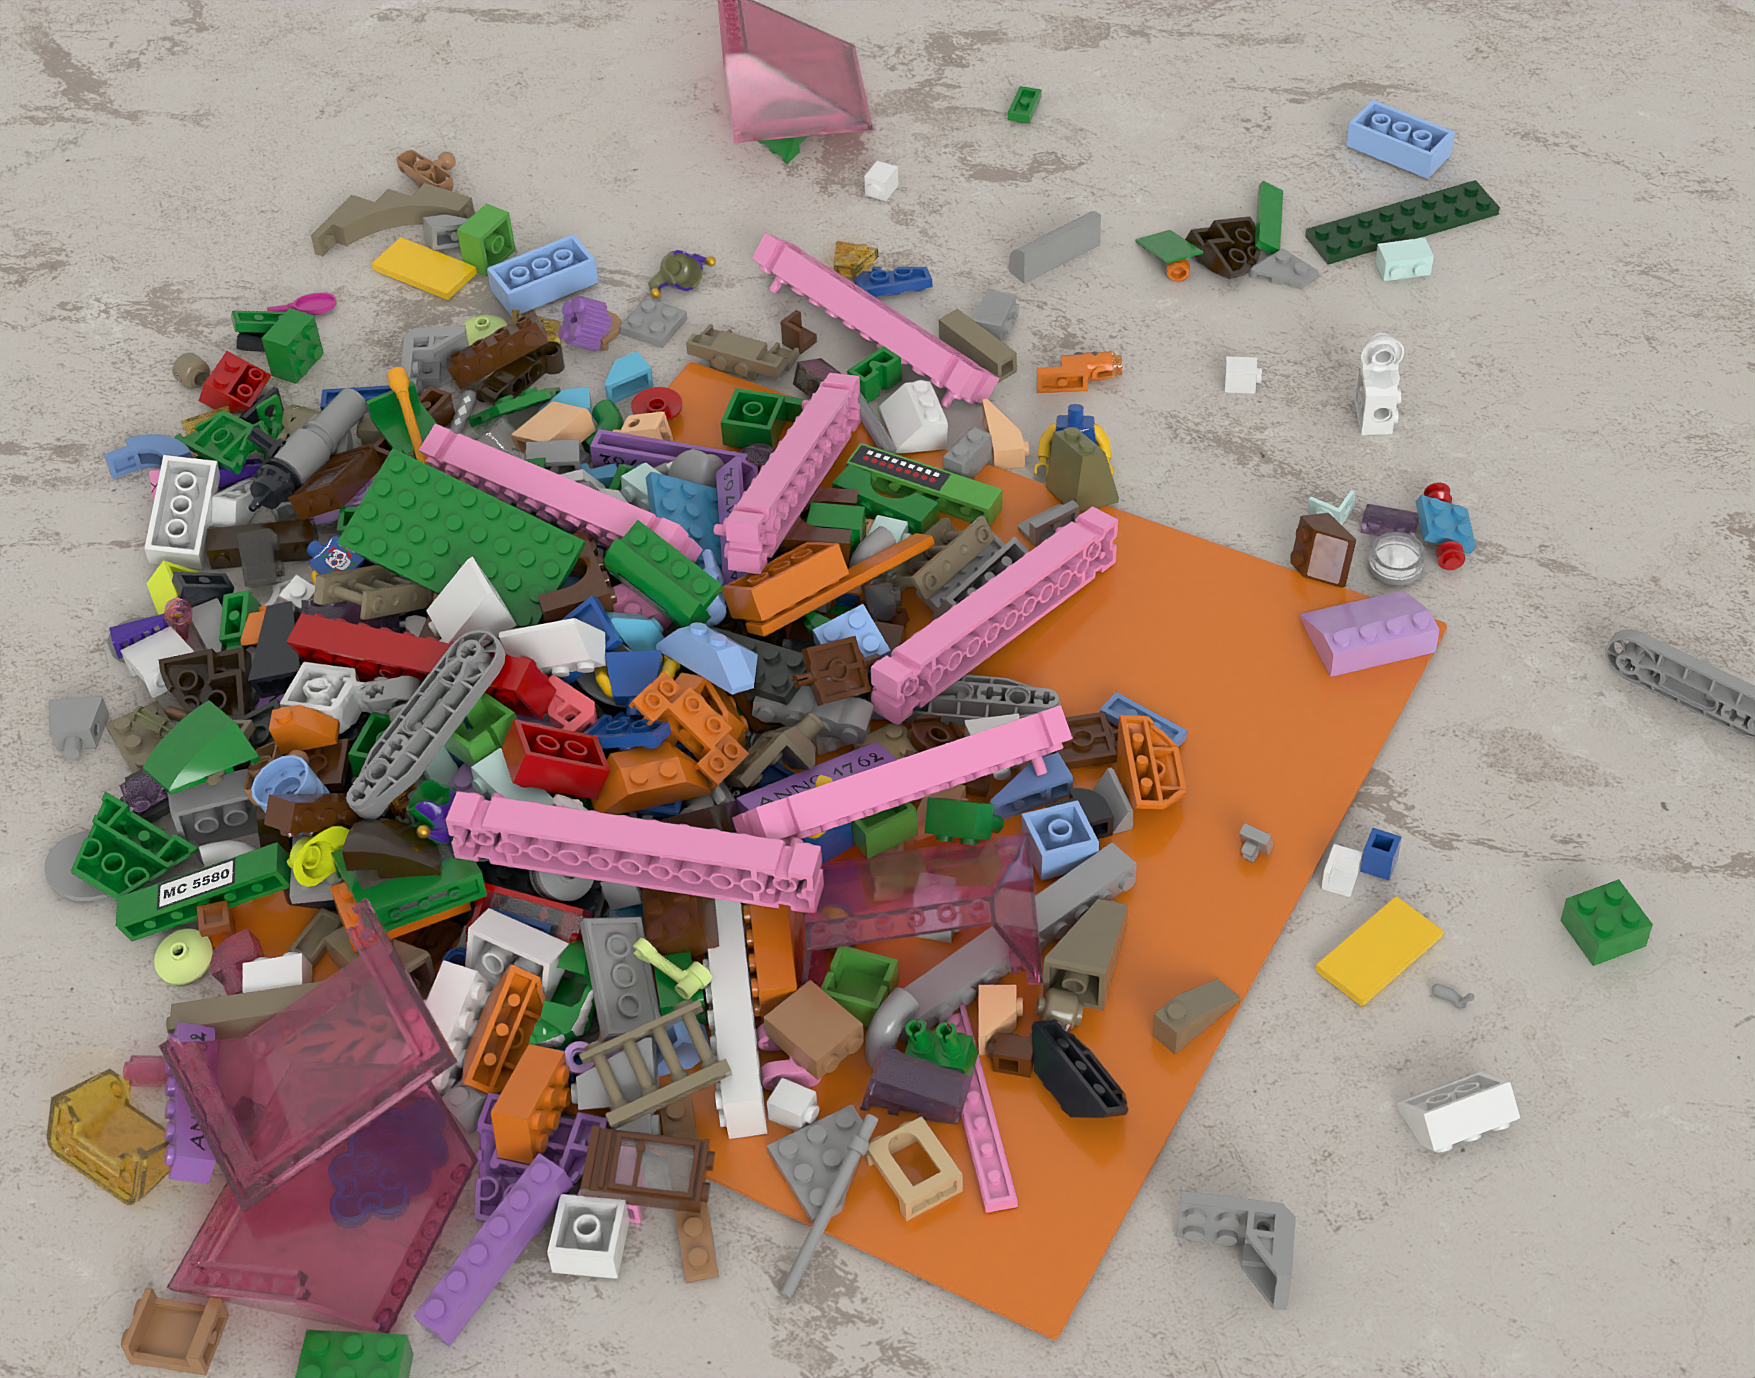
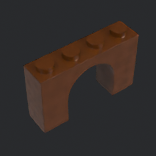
M818 487L779 545L778 552L785 554L806 542L839 543L843 558L848 567L851 555L852 530L815 527L807 524V518L811 502L858 506L859 490Z
M585 530L571 534L584 540L587 544L569 576L582 579L567 588L538 596L545 624L561 621L590 596L597 597L606 612H614L613 604L617 603L613 586L611 587L608 573L604 570L602 558L598 555L594 539H588Z

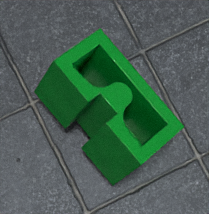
M882 346L848 369L847 375L859 376L860 392L866 401L870 403L880 396V389L889 390L902 381L901 357Z

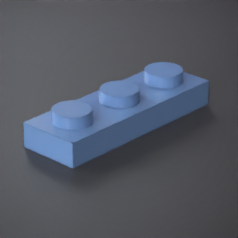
M1118 692L1100 708V712H1105L1107 721L1118 726L1120 715L1149 716L1154 721V725L1161 729L1178 747L1187 739V730Z

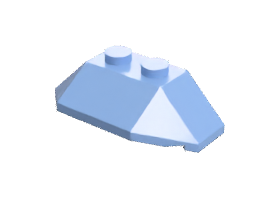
M692 623L690 626L677 629L656 644V650H661V653L730 694L754 688L758 654L720 632L707 627L706 624Z

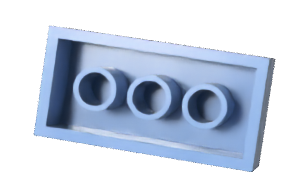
M1372 100L1349 122L1346 146L1429 179L1452 155L1455 132Z
M574 234L487 268L491 292L511 317L523 314L599 283L595 258Z

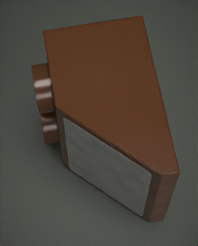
M1329 512L1300 516L1293 551L1290 555V563L1304 577L1338 587H1346L1357 539Z

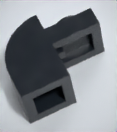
M1084 788L1069 789V799L1056 801L1045 806V808L1078 800L1097 839L1113 835L1114 816L1109 805L1100 794Z

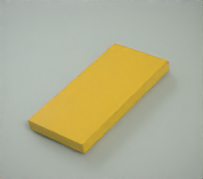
M402 237L371 263L372 270L445 300H449L477 274L476 266Z
M1395 896L1317 963L1315 971L1363 1007L1443 937L1444 931Z

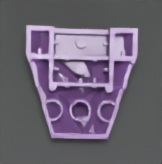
M488 1093L478 1120L480 1150H477L479 1179H476L475 1220L480 1223H485L530 1165L497 1157L491 1111L500 1095ZM578 1112L575 1120L561 1117L558 1128L552 1130L548 1138L547 1148L544 1153L540 1154L565 1170L573 1183L566 1195H568L584 1172L592 1125L608 1129L609 1121L607 1118ZM557 1205L556 1208L553 1210V1212L550 1214V1216L547 1218V1220L543 1223V1225L540 1227V1229L537 1231V1233L535 1234L536 1236L539 1235V1233L542 1231V1229L544 1228V1226L547 1224V1222H548V1221L550 1220V1218L553 1216V1214L555 1213V1211H556L557 1208H558V1205Z

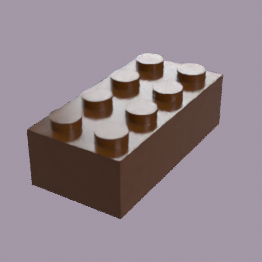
M642 887L645 939L659 954L663 956L690 951L691 958L707 952L708 949L719 946L715 898Z

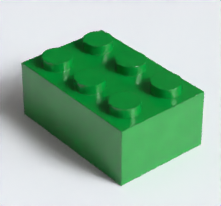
M306 1329L295 1378H409L414 1354L408 1336L405 1334Z

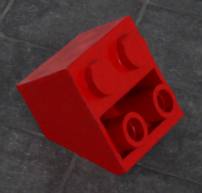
M226 351L205 381L198 401L218 412L222 410L226 412L248 411L272 375Z

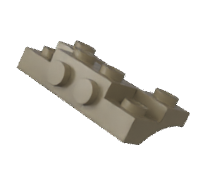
M709 324L700 334H692L686 342L687 354L710 360V368L756 380L759 374L778 379L783 370L789 371L799 357V348L795 347L793 351L780 347V343L776 342L767 351L766 342L733 334L730 329L718 331L713 329L712 324Z

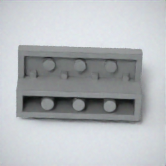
M994 534L996 538L929 599L923 601L934 612L931 618L934 620L942 616L954 605L960 603L972 592L978 590L991 578L996 577L1009 565L1014 564L1030 551L1015 537L1004 544ZM916 591L915 594L922 600L918 591Z

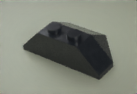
M1057 1020L1034 1021L1031 1026L1034 1072L1042 1081L1043 1086L1050 1091L1060 1104L1061 1109L1069 1117L1105 1118L1126 1115L1129 1111L1126 1094L1092 1051L1077 1037L1064 1030L1063 1025Z

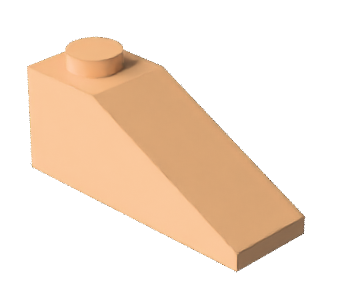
M982 399V419L985 432L992 436L993 466L1003 470L1025 467V457L1029 456L1028 441H1023L1021 430L988 399Z

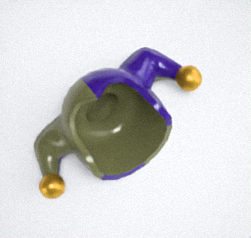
M682 250L669 252L663 257L659 272L648 282L651 296L655 299L661 296L660 289L667 286L685 291L694 289L702 279L703 265L714 266L716 264L715 257L688 254Z

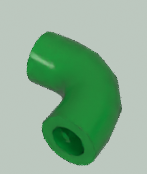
M606 399L598 402L592 410V416L598 423V426L595 427V432L581 442L584 451L590 455V445L599 429L607 431L621 430L624 425L619 409L611 400Z

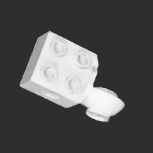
M1376 333L1369 338L1361 353L1362 362H1359L1354 403L1361 435L1392 434L1394 423H1398V409L1396 405L1401 403V390L1397 388L1400 382L1398 367L1399 362L1404 356V347L1399 340L1386 333Z
M303 662L282 698L280 706L303 705L335 718L340 722L339 734H342L357 722L361 712H373L362 699L363 689L372 682L387 680V678L377 677L374 681L365 683L360 682L354 668ZM390 709L380 710V711H374V712H379V713L385 714V712H387V711L390 710Z

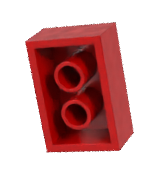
M514 719L501 747L512 783L523 788L533 787L543 789L549 793L559 792L573 795L580 799L590 798L597 800L610 773L598 737L594 735Z

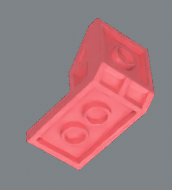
M555 675L549 677V682L557 690L548 707L550 724L555 728L584 733L598 720L595 702Z

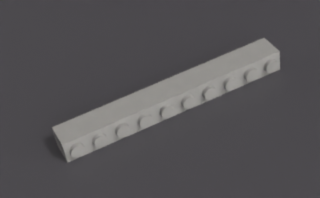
M1112 842L903 988L919 1004V1010L910 1020L917 1019V1023L919 1019L923 1020L926 1030H929L939 1021L944 1022L949 1019L952 1013L960 1008L962 1004L968 1005L979 994V985H996L1000 978L1010 971L1014 972L1019 969L1028 958L1040 954L1052 941L1065 936L1068 930L1077 923L1097 899L1111 901L1122 891L1125 892L1131 889L1136 881L1137 863ZM904 1026L899 1038L907 1045L909 1036Z

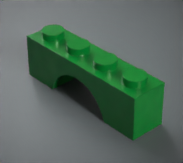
M849 464L832 482V488L859 490L858 506L865 507V516L874 520L877 515L906 521L908 522V533L911 535L915 533L924 534L939 521V502L918 493L904 498L884 497L872 488V473Z

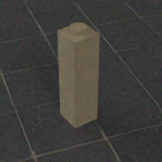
M959 309L939 319V339L976 362L980 367L999 377L1000 379L997 383L1017 372V353Z

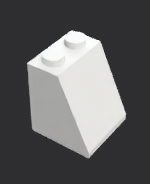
M473 557L464 563L426 610L432 620L428 623L430 629L437 638L441 636L440 642L445 643L455 642L460 636L474 630L489 631L498 638L499 632L508 631L517 626L497 590ZM483 640L481 642L482 647H484L491 641Z

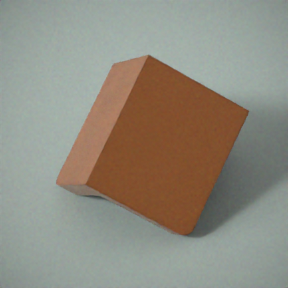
M227 900L197 906L198 926L201 937L226 932L230 945L237 944L235 921Z

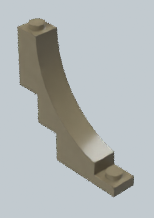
M424 183L412 196L387 189L375 202L351 195L311 235L315 254L323 257L336 243L348 246L361 238L386 229L407 225H422L423 217L451 215L469 219L475 214L471 197Z

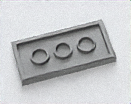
M641 917L584 918L580 922L602 1041L612 1040L660 1018L661 1013L651 964L640 960L634 955L637 949L633 945L641 937L645 939Z

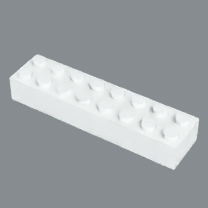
M715 899L719 946L708 949L704 953L703 966L712 975V980L705 987L707 1004H709V1010L707 1011L709 1028L712 1035L710 1037L711 1052L714 1058H718L719 1061L726 1059L732 1072L731 1076L716 1083L715 1098L717 1110L719 1111L720 1126H727L729 1139L767 1134L741 902Z

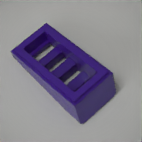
M260 459L246 460L238 475L218 465L220 473L218 488L221 489L255 476L263 462Z
M164 613L110 627L111 639L118 659L123 658L120 650L169 627ZM159 625L160 630L155 631L154 627Z

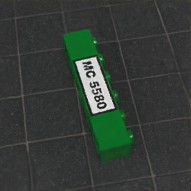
M276 842L120 896L117 899L115 926L131 941H135L197 920V906L227 900L229 907L232 908L290 888L291 868L287 864L290 855Z

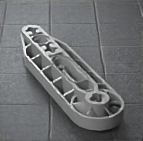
M1621 630L1615 633L1605 647V657L1611 668L1618 675L1742 736L1755 739L1754 685L1636 630ZM1614 642L1622 645L1623 650L1620 654L1616 653Z
M474 630L460 636L449 647L372 747L358 779L351 786L346 797L349 806L360 817L364 819L378 818L396 797L419 779L499 674L504 665L506 653L501 642L491 632ZM483 640L494 641L489 650H485L482 647L481 642ZM491 652H495L494 658L489 655Z
M871 673L868 674L871 691L853 696L852 698H859L872 703L871 692L874 685L871 684ZM964 675L923 707H914L913 714L903 722H914L918 716L923 714L942 717L941 722L949 725L951 721L961 727H965V720L1018 713L1019 719L1060 706V699L1057 692L1052 689L1037 688L1002 677ZM873 711L872 719L887 720Z

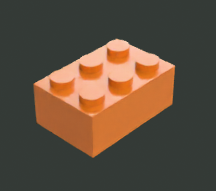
M531 1044L527 1046L491 1111L498 1158L531 1164L538 1154L545 1152L552 1130L558 1128L561 1113L565 1107H569L572 1100L568 1081L570 1067L566 1065L565 1051Z

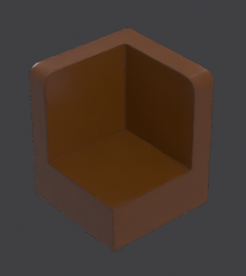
M795 310L781 321L782 345L791 350H794L795 347L799 348V354L801 355L817 342V334L802 326L800 311Z

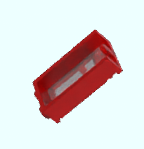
M484 883L487 896L474 900L476 907L473 917L466 926V942L468 940L469 927L488 908H497L552 924L549 935L569 944L579 939L583 940L580 922L584 918H592L593 912Z

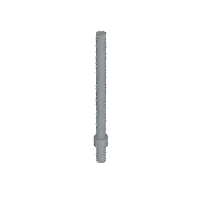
M866 1115L857 1135L852 1136L847 1146L849 1151L779 1292L789 1299L792 1298L860 1157L865 1156L870 1146V1143H868L869 1138L879 1120L875 1116Z

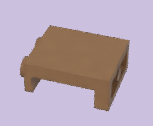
M146 1288L142 1298L138 1299L135 1303L134 1317L129 1329H126L122 1335L121 1348L129 1363L206 1376L229 1314L223 1300L219 1298L209 1297L205 1306L158 1298L153 1289Z

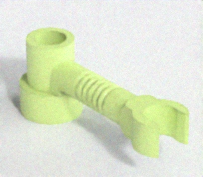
M642 937L633 945L637 949L634 955L642 961L653 964L678 983L675 986V990L686 1000L690 999L698 989H704L712 980L711 973L702 964L694 962L687 970L683 971L659 954Z

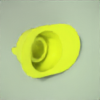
M332 826L316 836L303 837L293 845L287 864L293 869L295 879L299 884L306 887L316 886L336 872L331 852L343 849L349 829L342 826Z

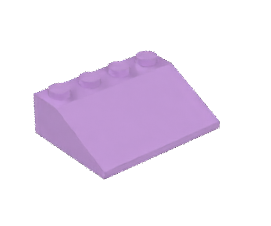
M1404 590L1300 614V620L1330 677L1436 652L1439 627L1429 610Z

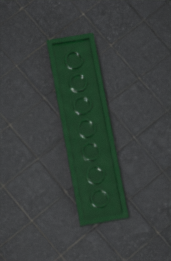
M1474 180L1307 228L1305 237L1329 265L1377 251V245L1381 243L1418 239L1499 215L1500 207L1483 187Z

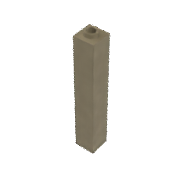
M353 977L174 1003L171 1004L170 1017L166 1019V1028L168 1034H174L177 1022L215 1027V1041L280 1032L290 1028L300 1029L360 1020L361 992Z

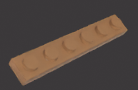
M690 1095L660 1109L664 1136L698 1140L693 1103ZM666 1152L672 1191L688 1192L694 1155ZM702 1202L701 1213L675 1210L686 1283L719 1277L708 1203Z

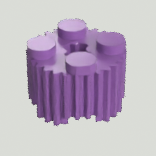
M583 296L574 297L572 301L566 300L562 306V314L565 316H563V325H561L558 331L559 339L564 340L569 345L592 351L599 350L601 346L600 340L603 339L602 336L609 333L611 330L610 326L612 325V318L606 312V303Z

